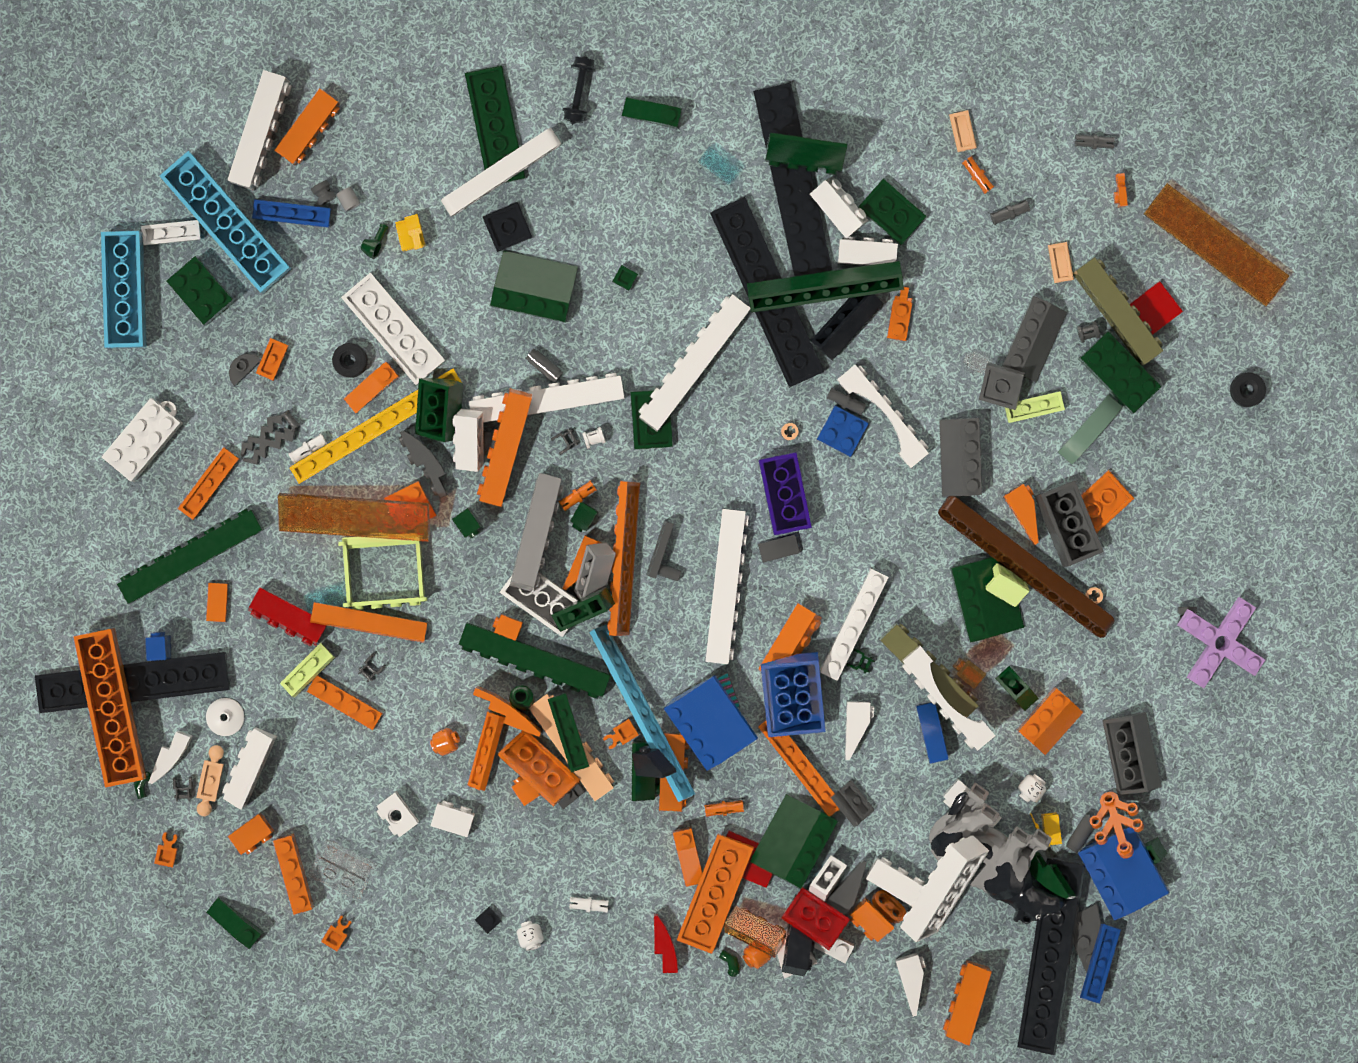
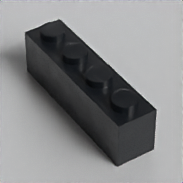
M875 294L848 298L810 341L833 361L884 303Z
M789 923L781 972L804 977L812 967L810 953L814 951L815 942Z

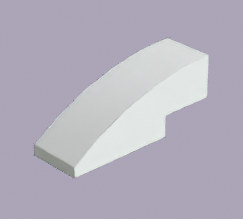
M177 731L170 748L167 746L161 748L148 783H155L176 765L188 748L193 737L192 735Z

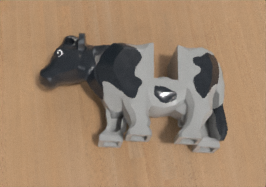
M974 783L968 794L967 792L958 794L950 811L934 824L929 833L931 852L937 861L944 857L946 854L945 849L949 844H955L960 839L973 835L989 852L970 883L971 886L982 889L997 901L1001 900L1011 905L1016 911L1013 917L1015 922L1020 920L1022 923L1029 924L1032 921H1039L1050 914H1058L1063 909V898L1057 894H1050L1040 887L1032 886L1030 872L1031 860L1036 851L1046 850L1052 838L1040 829H1037L1033 835H1028L1017 826L1007 838L999 830L988 826L996 822L1000 815L997 811L986 803L981 809L975 811L977 806L985 802L989 795L988 791Z

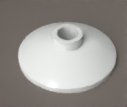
M220 698L209 706L206 713V721L209 728L215 734L230 736L238 732L242 727L244 711L235 700ZM222 714L227 715L228 719L226 721L221 719Z

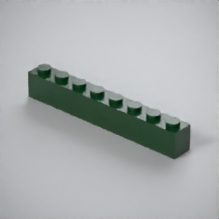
M900 261L748 283L747 289L751 312L904 290Z
M247 508L237 513V518L233 520L228 518L220 523L221 527L217 529L212 527L204 531L205 536L199 539L197 536L187 541L188 545L181 548L179 545L170 550V555L166 557L161 555L153 560L154 564L150 566L145 564L137 568L138 572L131 576L129 573L121 577V582L117 586L127 604L135 602L263 531L264 528L254 510L248 511Z
M468 622L465 624L458 644L462 646L461 649L472 653L475 650L480 652L479 656L483 658H497V662L502 665L508 666L509 663L516 665V670L525 673L527 670L534 672L533 676L544 679L546 676L551 678V682L560 686L563 683L570 685L569 689L576 692L581 690L587 691L588 696L596 699L599 696L603 697L611 674L518 640H512Z

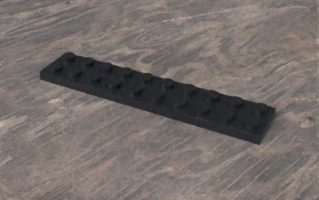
M791 82L753 91L766 148L770 133L803 137ZM780 164V167L770 166L794 277L832 271L819 207L810 195L815 190L811 172L806 171L807 168L799 167V170L787 168L788 165Z
M745 197L710 212L747 296L748 283L782 279ZM795 306L755 312L789 388L824 372Z
M226 652L123 664L131 702L230 690ZM80 670L35 675L39 714L88 708Z
M1047 858V865H1057L1076 897L1073 899L1063 898V909L1058 914H1050L1037 921L1017 1047L1056 1055L1085 865ZM1042 887V889L1050 894H1055L1046 887Z

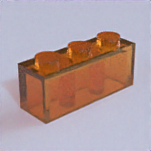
M966 657L963 659L958 658L952 666L955 668L952 672L973 689L986 676L985 672Z
M735 906L725 922V933L774 958L786 941V931L783 927L769 923L764 917H757L751 914L746 908Z

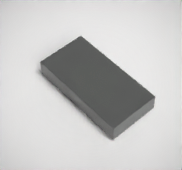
M795 535L758 544L763 563L800 553Z

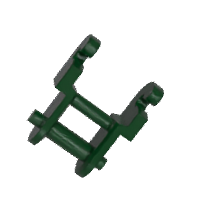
M854 648L853 651L861 654L862 658L856 667L848 663L846 665L855 670H858V668L864 670L863 673L865 674L866 672L870 673L868 669L871 663L875 662L872 660L873 657L868 658L864 656L865 653ZM865 658L868 662L865 668H862L861 665Z

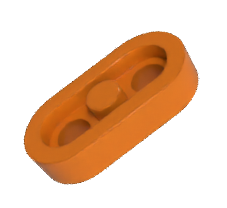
M879 890L872 896L874 907L890 922L896 924L903 921L906 909L889 892Z

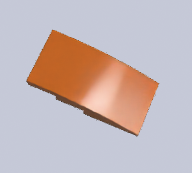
M480 686L475 688L474 696L490 701L489 710L506 716L504 724L540 737L542 730L525 713L514 708L509 701Z

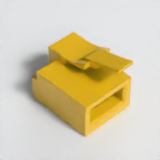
M418 214L404 217L405 220L395 222L403 252L426 246Z
M1056 812L1041 814L1043 832L1052 838L1049 846L1062 844L1059 815ZM1030 813L1036 830L1040 829L1039 825L1035 822L1032 813Z

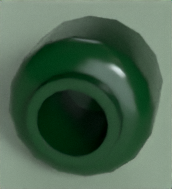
M520 685L511 690L509 701L514 708L525 712L534 704L535 697L529 687Z

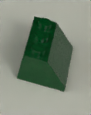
M419 378L415 434L441 442L453 440L455 433L453 417L462 409L463 383L450 379Z
M632 741V753L639 751L640 747L649 746L647 741ZM632 757V801L655 800V795H659V784H655V777L636 776Z

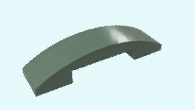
M1108 394L1058 453L1070 464H1073L1122 409V406Z

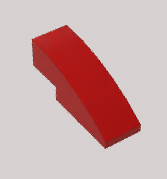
M654 914L655 954H662L663 973H678L677 955L671 935L659 914Z

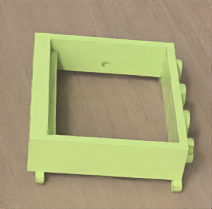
M420 532L342 538V542H338V546H343L347 603H343V607L352 606L353 610L364 609L365 605H371V609L383 608V604H390V607H401L402 603L409 602L410 606L421 605V601H428L424 590L421 550L423 536H420ZM416 544L420 597L361 602L352 601L349 549Z

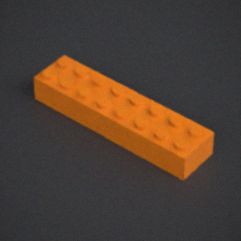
M115 628L73 636L105 788L147 778Z

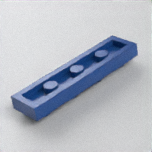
M254 199L252 219L329 228L331 208Z
M1105 924L1100 925L1080 998L1100 1004L1121 929Z

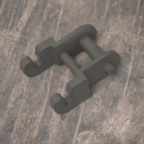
M569 428L567 433L563 435L560 433L551 438L553 441L561 436L567 445V448L559 452V455L570 450L569 447L573 444L578 445L577 442L580 440H576L572 433L574 429L570 430ZM568 434L573 441L571 444H569L565 437Z
M373 654L364 662L366 665L362 669H358V674L362 673L368 679L367 682L373 681L372 677L375 674L379 675L386 667L384 664L378 671L370 667L368 661L374 656ZM366 667L373 672L371 676L364 671Z
M189 776V787L186 788L177 787L176 777H173V789H176V795H174L176 802L179 799H188L190 801V798H192L190 789L193 788L192 776ZM187 790V795H179V791Z

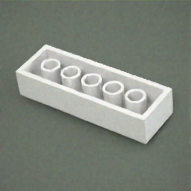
M263 70L228 177V181L232 184L253 191L255 187L260 185L262 177L259 175L261 169H265L268 160L265 156L267 150L271 151L274 140H271L273 132L276 133L280 122L277 120L279 114H283L285 109L283 101L285 96H289L291 91L290 81L284 76Z
M973 835L968 838H962L957 843H951L945 849L946 854L937 862L938 867L929 875V881L921 888L920 896L911 904L912 909L903 917L904 921L900 927L915 942L925 939L940 930L989 852Z

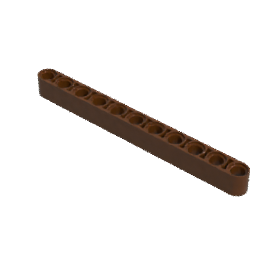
M954 496L947 497L938 510L939 516L1091 633L1100 638L1106 637L1115 623L1114 618L1108 612Z

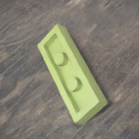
M1061 391L1021 400L1018 402L1016 410L1004 407L1008 423L1065 410Z
M320 643L280 684L295 698L335 657Z

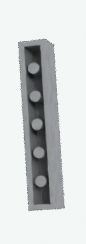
M539 473L537 476L509 586L531 592L534 586L538 587L541 577L537 575L538 570L543 568L545 557H542L543 551H547L550 541L547 539L548 532H552L554 521H551L552 515H556L559 506L556 503L557 496H561L563 486L560 485V478Z

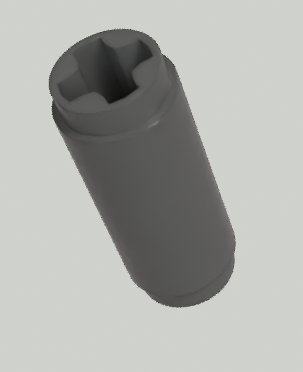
M534 348L525 358L554 383L563 374L559 367Z
M1088 814L1085 817L1083 816L1066 847L1076 853L1081 850L1094 829L1090 824L1091 816Z

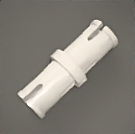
M319 434L309 442H303L301 447L288 453L293 463L296 464L322 446L327 445V442L323 435Z
M570 897V902L578 904H570L569 909L586 910V912H590V910L608 912V907H600V905L608 906L609 900H594L592 897H588V899Z

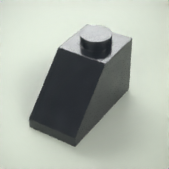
M643 746L639 748V751L632 753L636 776L665 778L676 773V768L659 749Z

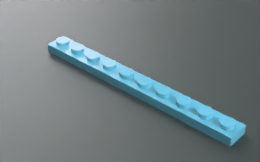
M607 625L593 629L589 633L644 735L650 748L659 749L676 768V773L665 778L678 802L695 795V792L613 636L609 635Z

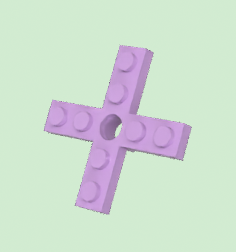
M1238 597L1219 628H1216L1192 611L1186 610L1177 626L1207 645L1186 678L1205 688L1224 657L1254 676L1257 674L1265 659L1236 641V638L1256 607ZM1224 636V645L1216 648V639Z

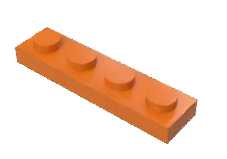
M223 447L178 509L194 520L238 462L239 458Z
M319 675L314 678L307 690L308 693L371 730L375 728L383 714Z
M487 712L467 784L470 787L482 791L486 789L505 719L504 716L492 712Z

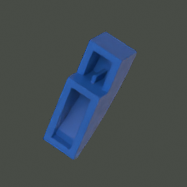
M928 703L916 706L929 763L949 760L936 704Z

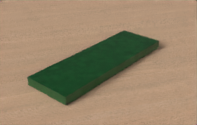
M502 65L465 73L484 170L519 148ZM524 170L505 183L526 179Z

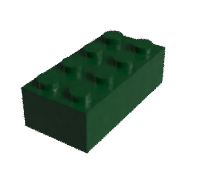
M1108 331L1078 358L1131 414H1134L1161 388L1160 384Z

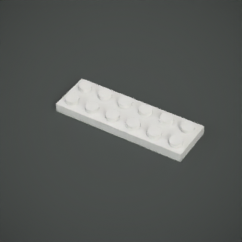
M371 273L341 297L415 385L419 384V378H426L446 361Z

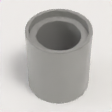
M351 186L336 194L346 212L361 204Z

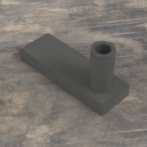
M663 522L646 573L649 577L656 579L657 575L674 581H678L680 578L681 570L661 564L674 526L673 523Z

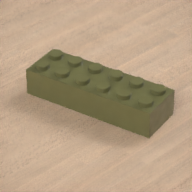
M1094 257L1073 272V275L1135 360L1141 366L1145 365L1163 352L1161 348L1163 344L1158 337L1154 338L1150 333L1152 329L1146 321L1142 322L1138 317L1140 313L1134 305L1131 307L1127 302L1129 298L1123 290L1119 291L1116 287L1118 283L1115 278L1105 272L1106 266L1104 263Z
M894 623L879 640L904 664L902 660L919 645L923 647V644L915 637L911 639L907 635L909 633L908 629L901 623L899 625ZM927 650V655L933 660L930 663V667L939 692L953 709L968 717L978 707L976 704L978 699L969 691L965 693L962 690L964 685L957 678L952 680L948 676L951 672L942 664L938 666L935 663L937 658Z

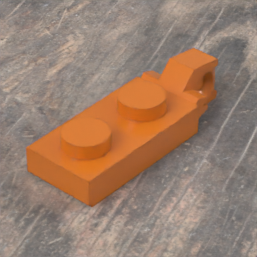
M908 287L900 290V296L894 297L887 334L888 339L906 341L912 308V298H908Z

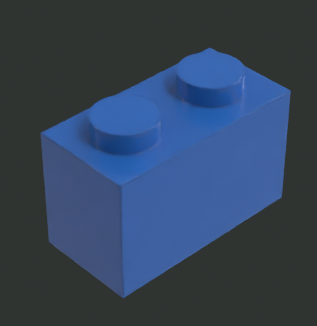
M165 632L151 633L150 637L145 638L147 661L172 658L170 635H165Z

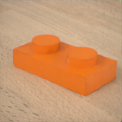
M270 338L256 374L274 381L289 345Z

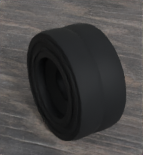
M342 344L333 353V367L341 376L347 378L357 377L367 367V354L357 344ZM347 355L355 357V363L352 366H347L344 362Z
M1251 372L1242 373L1233 379L1230 385V395L1239 406L1253 407L1264 399L1266 385L1259 375ZM1246 384L1253 387V393L1249 396L1243 393V387Z

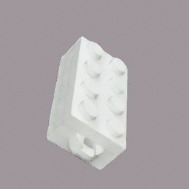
M150 398L103 454L102 458L129 481L135 482L182 426L183 422L175 417L177 414L175 404L170 401L159 403L154 398ZM165 407H169L171 409V412L168 411Z

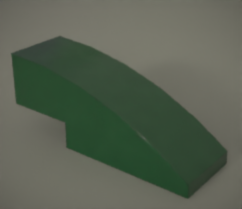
M1036 852L1031 860V875L1044 887L1065 899L1076 897L1057 865H1047L1041 853Z

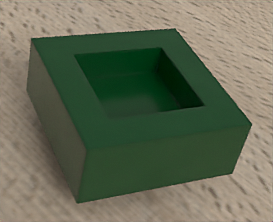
M621 265L612 282L629 291L638 274Z

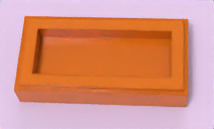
M208 583L206 621L226 622L228 584Z

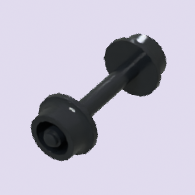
M586 55L575 57L574 63L571 65V68L579 70L572 108L562 109L564 111V120L570 121L572 125L583 123L584 117L588 114V112L579 110L586 72L594 73L596 69H594L595 60L589 59Z

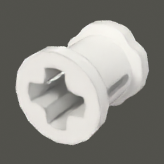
M601 427L589 433H582L587 449L601 442L603 444L606 443Z

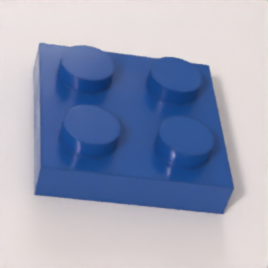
M834 406L817 440L851 457L869 423Z

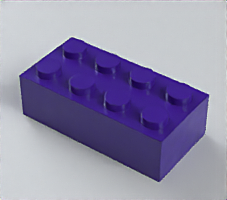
M797 453L758 460L773 535L812 528Z

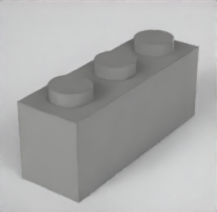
M607 542L586 546L574 592L580 599L607 587L616 555Z

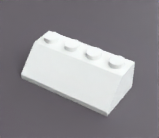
M257 727L253 731L249 730L245 739L248 743L245 748H241L238 754L240 761L231 770L230 776L233 777L230 783L227 782L222 791L225 794L224 800L241 810L247 806L277 736Z

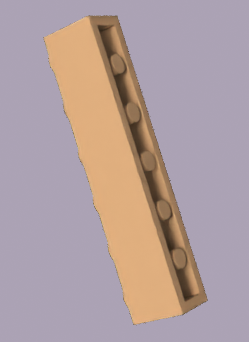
M547 693L534 702L529 710L567 762L548 699L554 697V695L549 696ZM582 742L589 767L574 773L594 801H596L614 788L613 783L615 781L609 773L605 774L601 768L604 766L599 758L596 757L594 759L590 752L593 750L589 744Z

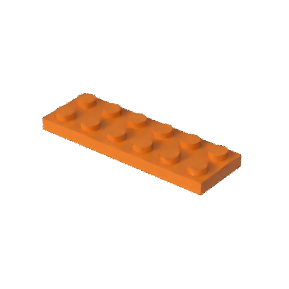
M719 833L717 834L678 934L677 941L708 953H713L754 847Z

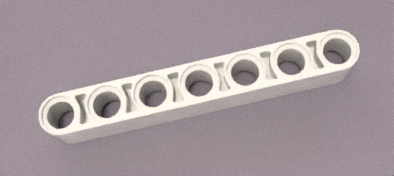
M549 128L445 196L441 202L452 217L559 147L562 143L552 128Z

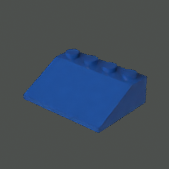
M818 652L796 654L761 664L768 737L826 732Z
M715 675L673 698L664 707V710L706 771L721 764L758 739Z
M1130 827L1123 829L1126 841L1130 842L1134 849V853L1130 858L1124 859L1117 852L1119 842L1116 833L1109 835L1105 844L1099 845L1095 841L1086 845L1078 852L1114 921L1170 893L1138 832H1135Z

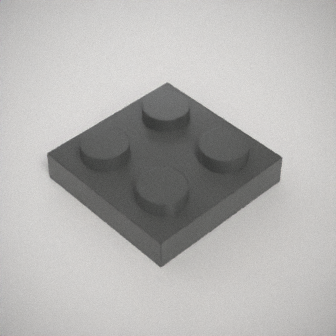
M988 362L979 400L1016 410L1025 373Z

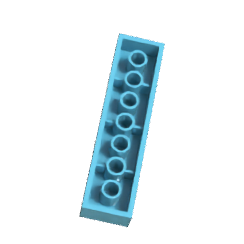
M187 151L160 175L161 179L260 293L264 294L292 269L190 151Z

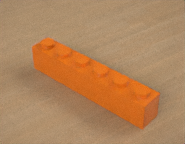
M512 388L509 389V393H504L502 404H505L504 411H499L497 422L500 423L499 429H494L492 440L495 441L494 447H489L487 458L490 461L488 466L484 465L482 476L485 479L483 484L479 483L477 495H480L479 501L502 507L532 400V394Z

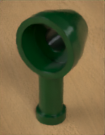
M382 223L379 225L380 228L375 238L364 239L361 244V251L372 259L378 256L381 249V241L389 229L387 225Z

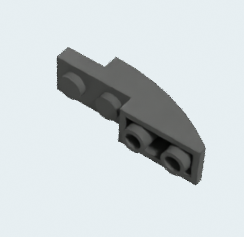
M401 431L399 440L403 448L407 447L410 453L407 454L411 465L415 464L416 467L424 464L425 468L422 470L427 479L430 478L433 483L430 487L434 495H438L439 498L447 496L448 494L440 477L446 475V472L436 456L416 437L406 431Z

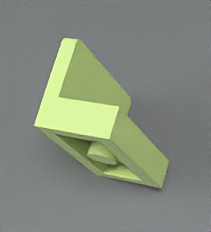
M997 563L992 568L994 578L986 585V590L1016 607L1029 593L1028 584L1013 572Z

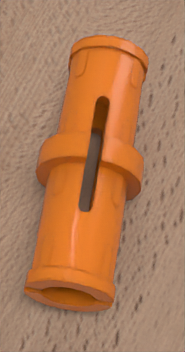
M972 156L968 158L972 166L966 160L962 163L971 174V179L977 182L984 194L989 191L984 184L990 190L994 188V185L985 176V171L980 169Z
M590 480L579 489L572 490L571 494L558 502L564 511H567L576 503L583 502L585 497L597 491V489Z
M742 800L733 802L721 801V803L704 805L706 817L715 815L727 816V814L744 812Z

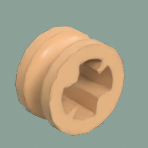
M793 423L785 424L781 429L783 438L786 440L795 439L798 435V427ZM788 426H792V429H795L792 437H787L784 433Z
M1091 587L1086 591L1085 596L1089 598L1092 591L1096 590L1095 593H1099V597L1093 602L1098 604L1103 599V593L1099 588Z

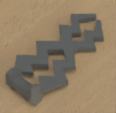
M289 410L285 411L282 415L267 417L268 426H261L260 438L248 436V443L242 442L241 456L245 455L246 449L253 451V443L260 444L259 450L254 449L253 459L244 458V462L258 465L259 456L266 458L267 446L281 449L282 439L293 442L295 430L300 426V423L294 419ZM283 417L292 427L291 429L284 427L285 433L275 431V441L266 439V432L273 434L274 422L283 425Z

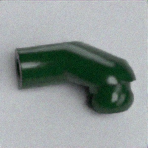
M148 771L145 772L147 778L134 782L137 799L147 797L144 786L151 777Z
M723 949L718 958L728 963V975L736 977L741 969L739 960L736 956Z

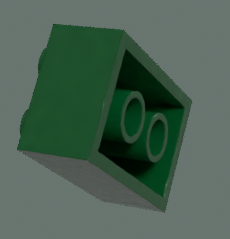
M196 256L166 280L205 326L235 302L233 297Z

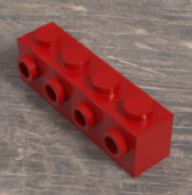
M260 587L248 608V611L251 612L250 615L254 618L267 620L268 625L284 629V633L291 637L297 636L301 638V641L308 646H312V644L317 646L327 625L311 623L310 613Z

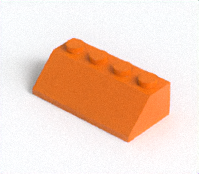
M966 960V964H962L959 975L962 977L960 983L957 982L955 985L954 994H956L954 1001L950 1002L948 1012H951L949 1020L945 1019L943 1030L947 1037L970 1046L991 976V970L988 966Z

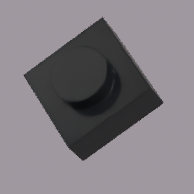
M490 907L485 909L475 919L487 934L502 921Z

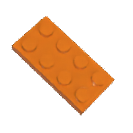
M521 731L498 753V756L553 807L580 782V779L573 772L571 773L559 759L528 732Z

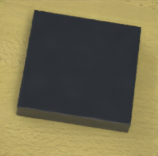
M518 202L483 216L497 252L533 238Z

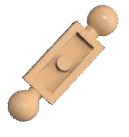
M214 745L209 749L208 754L211 761L204 760L196 797L202 799V802L197 805V813L200 816H208L212 811V806L209 802H215L217 799L224 766L223 763H218V760L224 755V750L219 745Z

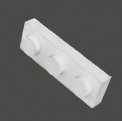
M198 220L141 226L144 246L201 240L200 222Z

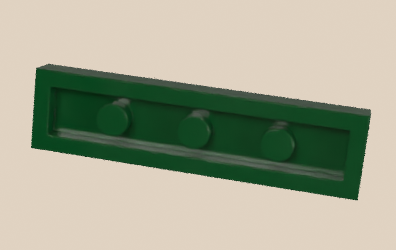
M564 693L549 698L550 709L571 773L589 767L567 694Z

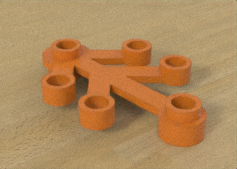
M1106 792L1100 798L1102 807L1096 816L1090 818L1091 826L1094 829H1098L1102 826V820L1108 811L1110 814L1102 831L1095 834V840L1099 845L1105 844L1108 835L1114 827L1119 842L1117 852L1124 859L1130 858L1134 853V849L1131 843L1126 841L1121 824L1133 828L1135 832H1141L1144 829V824L1140 819L1132 820L1118 814L1116 808L1126 811L1130 816L1137 815L1139 809L1135 803L1127 804L1120 801L1116 793ZM1104 836L1102 840H1098L1099 837Z

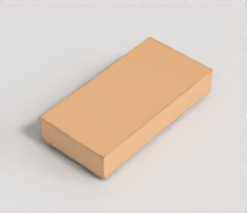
M968 110L950 114L949 117L957 153L976 149Z
M1067 242L1048 245L1054 283L1074 280Z

